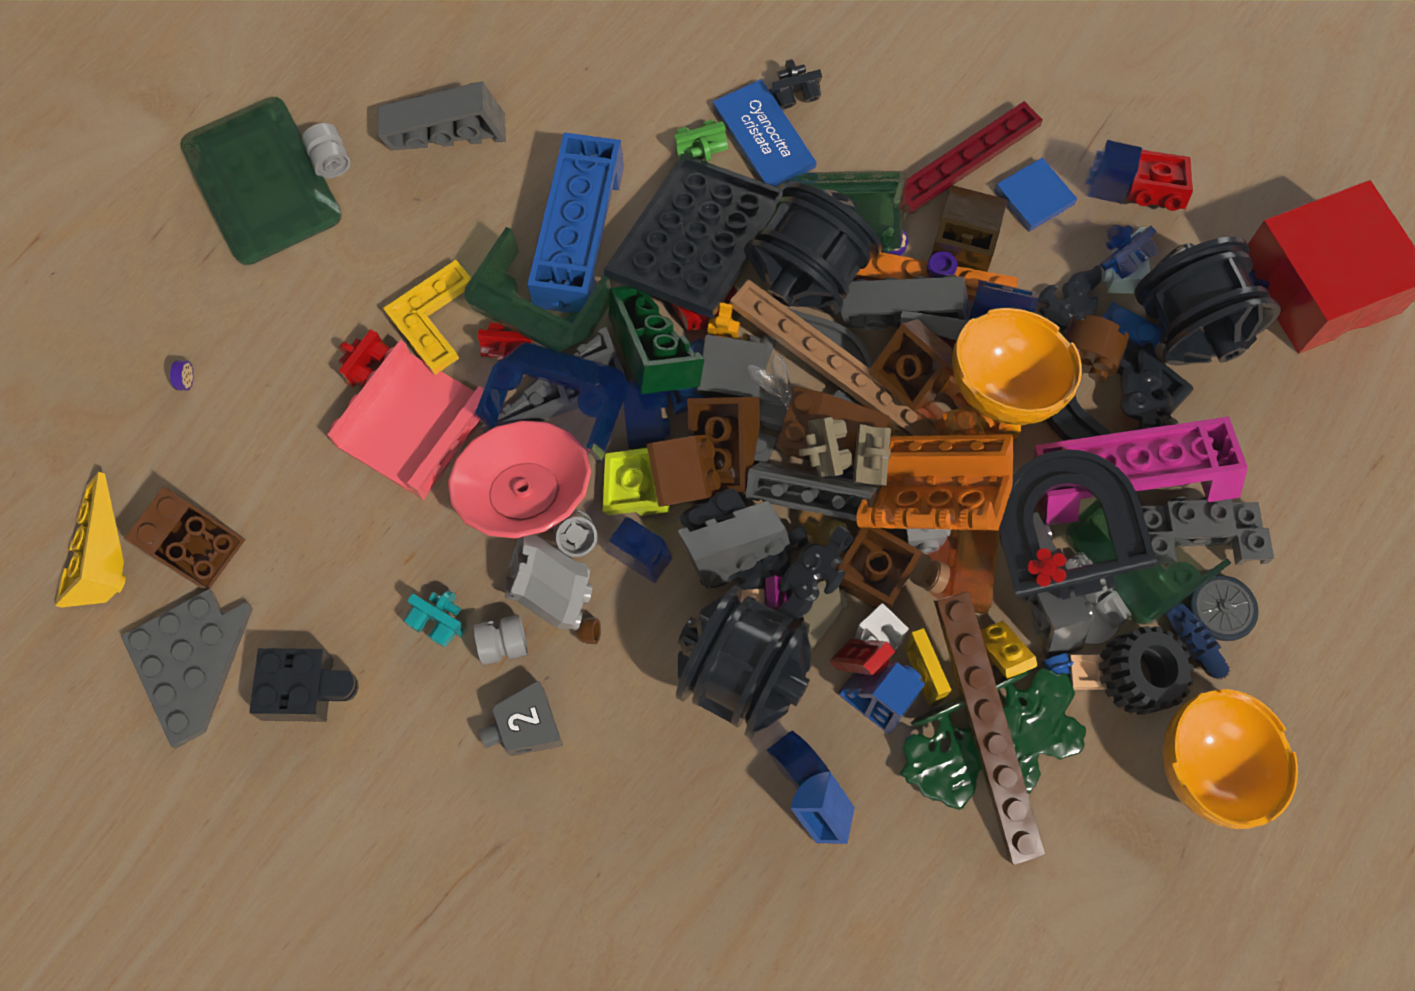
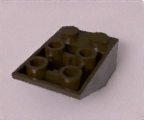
M951 185L931 255L938 251L949 252L956 258L957 266L988 272L1008 199Z

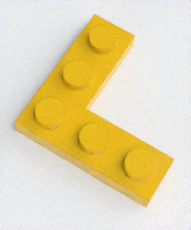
M454 260L383 308L386 315L434 375L457 361L459 357L428 316L474 286L473 279L457 260Z

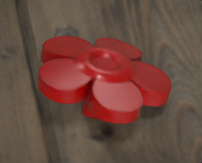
M1047 548L1038 550L1037 558L1040 561L1032 560L1028 564V570L1031 574L1040 573L1037 576V583L1040 586L1047 587L1051 584L1052 579L1057 583L1063 582L1067 574L1065 570L1058 567L1066 564V557L1062 553H1056L1052 557L1051 551Z

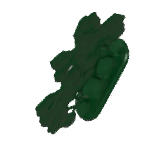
M1044 668L1035 674L1031 686L1025 691L1014 688L1012 683L1025 677L1029 670L1008 680L1005 676L995 680L998 690L1001 688L1006 690V706L1003 707L1028 794L1031 793L1041 776L1037 761L1040 754L1053 756L1061 760L1079 754L1085 745L1083 739L1086 735V727L1081 725L1075 718L1067 717L1064 714L1075 695L1067 673L1057 675L1054 671ZM961 696L910 722L913 726H920L934 720H939L940 726L932 738L922 734H912L905 739L902 749L906 755L907 762L900 772V775L905 778L908 784L918 785L923 797H927L932 801H942L946 806L957 810L963 809L975 794L976 780L979 771L982 770L971 728H958L952 724L950 718L951 712L964 707ZM1018 698H1025L1027 706H1022ZM948 731L951 737V745L947 752H941V738H946L945 732ZM954 732H960L963 735V739H956ZM934 741L936 744L935 749L930 751L929 744Z

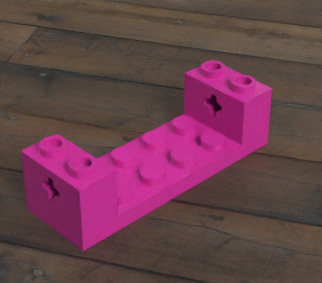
M1229 416L1035 445L1034 458L1048 452L1070 449L1099 455L1117 466L1130 480L1135 491L1201 482L1207 502L1240 498L1248 470ZM1060 487L1048 492L1040 500L1045 522L1048 525L1078 521L1080 499L1094 498V496L1077 487Z

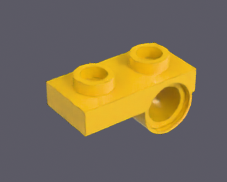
M1003 620L980 630L991 667L996 665L1007 680L1037 667L1036 656Z

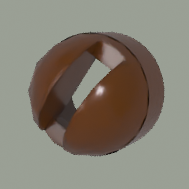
M582 619L579 628L575 630L577 639L586 644H598L601 635L599 619Z

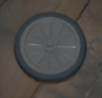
M1214 575L1203 579L1195 586L1189 600L1190 611L1204 623L1216 640L1235 641L1241 639L1253 630L1258 620L1259 610L1254 594L1243 582L1231 576Z

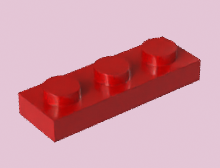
M850 639L829 662L839 671L877 675L889 665V658L896 651L887 641Z

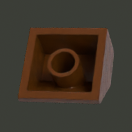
M709 434L647 444L659 507L711 498L720 492L721 480L715 469L713 459L715 449L710 441Z

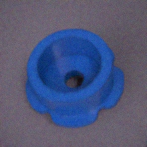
M1067 653L1043 660L1042 664L1044 669L1052 670L1059 675L1061 673L1069 674L1068 666L1073 665V661L1070 662Z

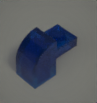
M793 730L766 750L782 775L793 783L797 790L810 777L830 771L813 748Z

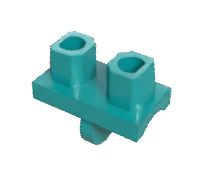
M448 590L442 596L433 592L429 600L436 604L435 607L413 593L407 600L411 608L408 610L403 622L419 633L429 619L437 623L428 637L443 648L451 642L455 635L461 638L466 631L465 628L461 627V622L447 614L450 612L456 616L461 610L459 606L454 604L456 594Z

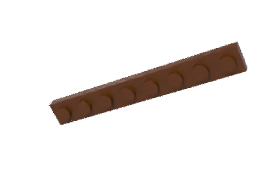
M965 591L934 600L1008 860L1011 864L1015 865L1045 855L970 593Z

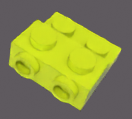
M647 448L605 454L602 512L607 515L637 512L641 516L670 513V505L658 506Z

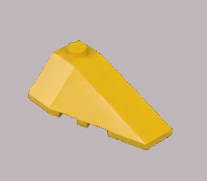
M98 472L85 487L76 522L82 526L77 529L73 540L69 544L68 551H72L74 554L68 568L62 569L55 604L57 607L106 603L116 593H120L124 587L126 576L122 574L124 559L106 476L102 472Z

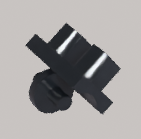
M793 59L786 60V69L777 72L779 80L772 82V89H769L773 97L776 98L780 108L784 110L795 106L794 92L801 90L805 103L819 100L821 97L819 83L823 77L821 70L818 69L806 73L804 64L796 66Z

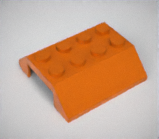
M1012 434L890 436L889 450L891 454L888 459L887 484L881 487L873 508H869L866 499H862L856 515L858 527L999 530L1013 484Z

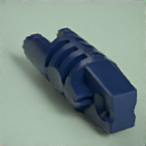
M1183 603L1169 610L1166 616L1177 638L1182 641L1183 647L1186 651L1188 650L1195 663L1201 662L1205 669L1217 680L1219 678L1221 680L1226 678V675H1229L1230 667L1218 651L1222 647L1204 623Z

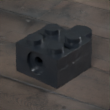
M258 648L249 714L261 721L327 722L329 701L352 700L359 689L358 680L347 669H332L334 658L324 649Z

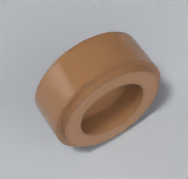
M938 560L931 562L923 575L924 589L935 594L941 593L949 581V565Z

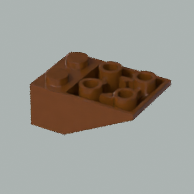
M164 486L124 537V541L205 591L211 588L245 541V539Z

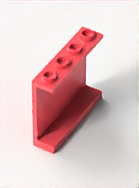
M399 340L395 347L387 351L384 361L379 368L368 376L366 385L359 394L351 398L348 408L343 415L334 420L327 436L335 447L424 500L494 403L489 391L480 386L474 391L443 372L434 375L424 361L412 355L405 342Z

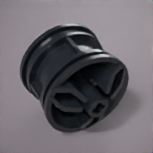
M788 183L782 191V198L776 205L775 213L764 229L759 230L754 240H749L744 246L745 256L753 265L762 283L766 284L768 282L772 284L767 291L768 294L787 307H811L823 313L838 314L843 308L842 300L849 294L848 286L859 270L866 268L871 259L876 258L882 250L879 237L864 220L863 216L855 212L857 205L851 198L840 192L828 189L822 191L804 183Z
M1228 236L1205 241L1197 245L1192 243L1181 245L1159 261L1155 268L1146 274L1136 286L1134 296L1137 302L1144 307L1148 316L1160 318L1164 330L1159 340L1164 348L1163 356L1168 364L1175 366L1204 364L1212 362V357H1217L1220 363L1231 361L1249 349L1257 340L1256 336L1267 329L1278 318L1281 312L1278 302L1271 298L1265 287L1254 286L1248 275L1253 268V261L1249 255L1250 249L1245 239Z
M735 585L726 595L717 598L704 607L699 613L701 616L698 620L690 617L678 639V644L681 645L682 651L678 653L679 683L676 690V698L680 701H685L693 694V704L710 711L737 728L745 720L747 727L744 735L751 739L757 732L768 728L788 713L791 704L797 707L810 682V679L805 677L806 672H809L811 668V647L808 638L810 624L803 621L797 629L792 630L794 619L769 608L750 596H747L741 602L743 589Z

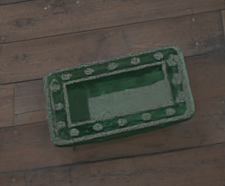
M278 97L265 98L193 130L181 139L180 145L184 156L233 256L239 263L243 265L255 264L326 231L340 222L342 217L341 209L324 177L315 173L310 156L307 154L303 144L302 135L282 99Z

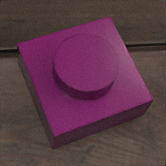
M772 576L765 578L766 606L778 612L782 604L791 596L792 590H787L784 593L781 592L782 577Z

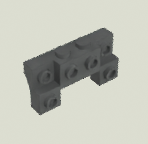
M1175 497L1168 500L1164 506H1141L1157 564H1165V568H1172L1177 563L1175 547L1227 545L1229 542L1232 543L1235 565H1242L1246 561L1260 560V564H1268L1274 559L1269 528H1263L1259 502L1232 503L1231 499L1207 502L1206 497L1200 500Z

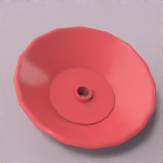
M522 420L496 426L473 439L455 459L448 480L451 506L466 525L488 536L521 538L545 532L568 518L586 496L592 473L587 450L571 432L548 422Z

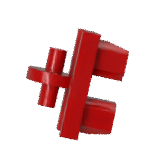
M489 322L486 330L479 329L477 337L480 342L481 357L498 359L500 368H507L509 360L534 361L533 333L529 325H518L515 327L514 332L504 331V326L500 323Z
M371 329L362 341L356 338L351 345L341 342L338 348L343 353L339 360L342 367L338 372L346 379L345 383L353 388L356 384L364 387L368 376L374 371L369 368L373 361L382 364L390 348L382 342L378 333Z

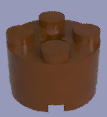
M1077 315L1070 317L1063 337L1070 344L1074 343L1081 359L1083 373H1087L1093 380L1106 381L1108 376L1116 374L1129 340V334L1125 332L1122 335L1118 331L1120 328L1118 324L1099 316L1085 315L1084 320H1076Z

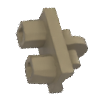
M832 417L808 421L810 434L805 435L807 448L799 449L800 456L809 455L811 467H817L818 477L842 475L844 469L853 465L851 452L848 449L838 450L837 438L846 437L847 433L845 421L833 420Z
M861 424L857 426L853 483L886 486L888 459L891 454L889 450L891 428L871 427Z

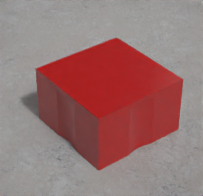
M1371 180L1264 220L1248 243L1249 255L1253 261V268L1249 275L1256 286L1265 287L1271 298L1278 302L1281 312L1277 320L1298 354L1333 341L1348 331L1366 328L1399 315L1415 301V246Z

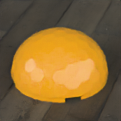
M1014 308L993 309L981 317L972 318L961 330L953 349L952 365L954 377L963 397L980 414L997 422L1012 425H1027L1041 422L1057 414L1072 400L1082 376V364L1074 343L1070 344L1059 332L1060 327L1043 316Z
M1229 689L1201 693L1181 706L1168 723L1162 744L1164 771L1169 785L1179 800L1191 812L1205 821L1229 829H1249L1261 826L1269 821H1273L1284 812L1290 804L1297 786L1296 752L1291 751L1283 732L1286 731L1285 726L1269 707L1251 695Z

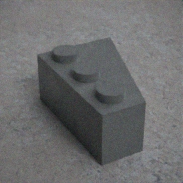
M769 501L732 513L733 518L719 523L716 522L715 518L705 521L706 527L689 532L687 527L678 530L688 557L706 589L712 585L724 583L729 576L740 570L752 568L757 561L769 555L780 553L790 544L786 528Z

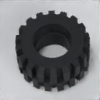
M1149 626L1141 627L1119 635L1106 644L1107 649L1102 650L1100 655L1104 661L1099 663L1098 670L1103 672V676L1099 678L1101 684L1106 683L1107 689L1105 693L1108 697H1114L1113 703L1117 707L1124 706V711L1130 714L1134 712L1137 715L1154 713L1179 705L1183 702L1182 698L1189 695L1190 690L1187 686L1193 685L1194 680L1190 676V672L1194 671L1193 664L1188 662L1190 654L1188 650L1184 651L1182 649L1183 643L1179 638L1173 639L1172 632L1168 630L1162 632V628L1157 626L1151 628ZM1141 658L1150 669L1151 683L1146 680L1142 673Z

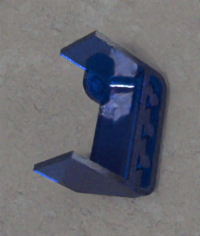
M532 343L519 344L492 367L475 412L488 427H495L508 391L518 387L523 375L580 392L577 399L579 409L584 415L596 419L586 448L596 460L602 461L628 389L627 379L619 369Z

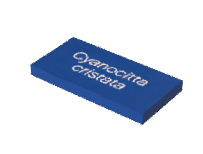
M762 79L713 101L714 110L725 124L726 129L761 182L777 187L816 168V160Z

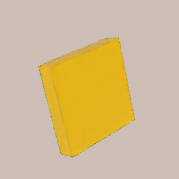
M923 628L911 633L904 650L911 667L921 675L922 678L920 680L925 683L922 692L929 708L941 704L950 693L951 688Z

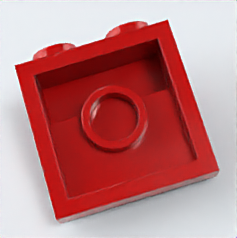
M1133 148L1130 155L1127 201H1134L1140 206L1159 205L1170 211L1186 210L1193 192L1190 157Z

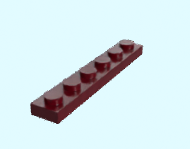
M1023 101L894 187L892 191L893 197L909 214L913 213L950 188L951 185L956 184L1041 127L1043 119Z

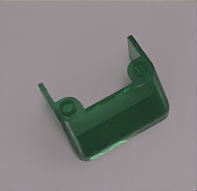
M505 227L465 287L464 297L469 307L553 351L565 350L589 338L609 307L611 289L609 277L603 275L582 310L570 314L564 320L517 296V282L505 272L519 253L512 230Z
M1096 499L1079 514L1078 521L1071 522L1066 529V540L1076 553L1083 552L1092 563L1116 558L1102 507ZM1226 558L1202 576L1193 565L1187 562L1174 563L1165 570L1157 561V566L1114 576L1116 588H1113V591H1117L1132 614L1131 619L1141 625H1150L1221 573L1231 562Z

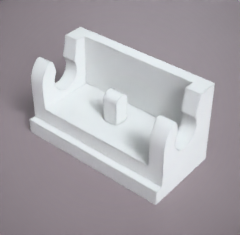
M882 603L859 625L854 639L887 641L896 650L902 644L909 628Z

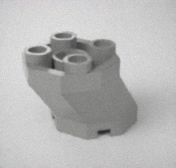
M536 535L517 538L508 568H511L510 577L506 576L505 598L518 601L555 628L577 630L581 623L582 611L580 610L583 603L588 604L592 594V585L587 584L590 577V568L585 563L572 560Z

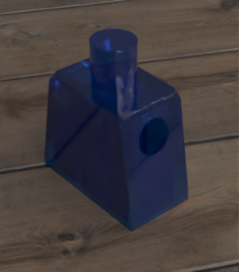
M627 516L611 536L606 547V553L653 583H656L673 559L662 537Z

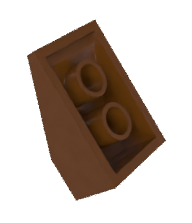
M795 386L777 446L787 456L810 461L809 455L800 456L799 449L807 448L805 435L810 434L808 421L832 417L833 420H844L847 433L846 437L837 438L838 450L848 449L851 452L853 465L845 470L854 471L857 426L861 424L871 427L888 428L890 416L827 393Z
M759 397L687 398L688 437L709 434L710 441L715 449V456L713 458L715 469L721 480L720 492L727 489L746 492L748 472L753 467L760 430Z

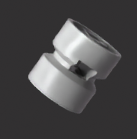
M320 123L313 125L304 132L302 141L307 154L310 156L314 171L319 177L335 178L344 174L351 165L346 148L343 147L341 136L334 125Z
M578 507L568 518L552 527V532L559 549L568 556L581 557L587 555L596 545V528L590 516Z
M520 615L502 618L497 625L492 620L474 624L475 642L482 665L501 662L504 655L509 659L528 656L527 641Z

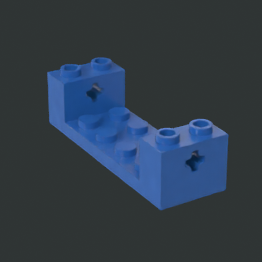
M564 132L527 284L534 308L587 316L592 315L597 293L594 270L611 193L612 190H619L624 170L621 140Z

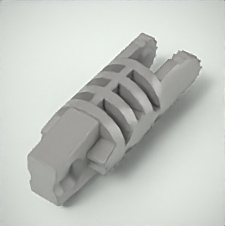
M1079 552L1072 559H1067L1065 566L1068 570L1093 563L1083 552ZM1101 579L1103 591L1083 595V597H1087V602L1094 606L1095 612L1115 629L1127 621L1132 614L1117 591H1113V589L1108 590L1105 579Z

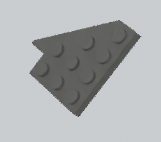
M208 589L121 636L171 747L177 749L207 731L253 610L249 603L246 602L224 614L214 592Z

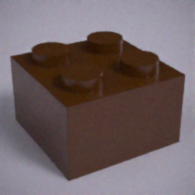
M919 319L905 322L900 325L869 372L912 411L929 406L954 373L952 365L953 349Z
M861 528L844 556L842 563L837 568V570L843 569L845 571V577L839 588L844 589L845 592L875 609L883 603L891 610L916 568L923 552L881 528Z

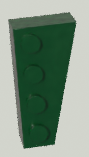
M629 286L611 288L608 317L640 393L648 394L700 387L704 358L699 352L694 353L691 350L690 342L684 335L679 336L673 329V322L668 317L665 318L659 313V307L647 293Z

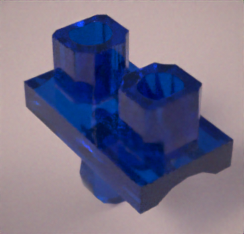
M1119 225L1111 227L1108 230L1109 241L1106 243V246L1109 250L1115 247L1118 249L1099 264L1102 269L1106 271L1112 268L1121 279H1124L1139 268L1130 254L1134 252L1142 263L1154 256L1159 250L1151 239L1157 233L1152 225L1142 233L1138 232L1132 237L1130 234L1133 233V228L1129 225L1125 228Z

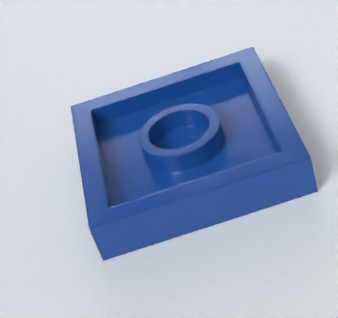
M1043 157L997 183L995 187V192L1001 198L1008 199L1006 205L1029 232L1074 206L1077 201V197Z

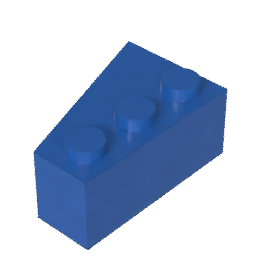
M894 662L889 663L877 675L853 673L837 695L889 735L912 706L925 683L920 680L922 677L914 668L908 665L903 667L899 663Z

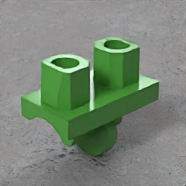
M712 119L703 122L701 127L690 130L687 127L677 129L674 138L678 160L684 153L695 158L703 157L704 161L708 162L712 159L711 154L728 150L725 134L726 128L723 121L716 123Z

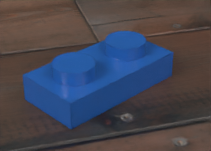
M1113 301L1102 317L1120 326L1118 331L1122 335L1127 332L1129 340L1141 346L1149 342L1152 343L1154 346L1153 350L1160 341V335L1164 330Z

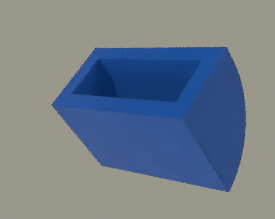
M830 771L810 777L796 791L792 800L791 810L816 843L848 844L855 807Z

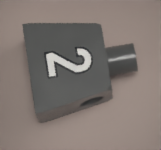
M540 681L496 704L492 710L497 723L479 729L485 748L503 742L505 750L510 756L563 746L545 690Z

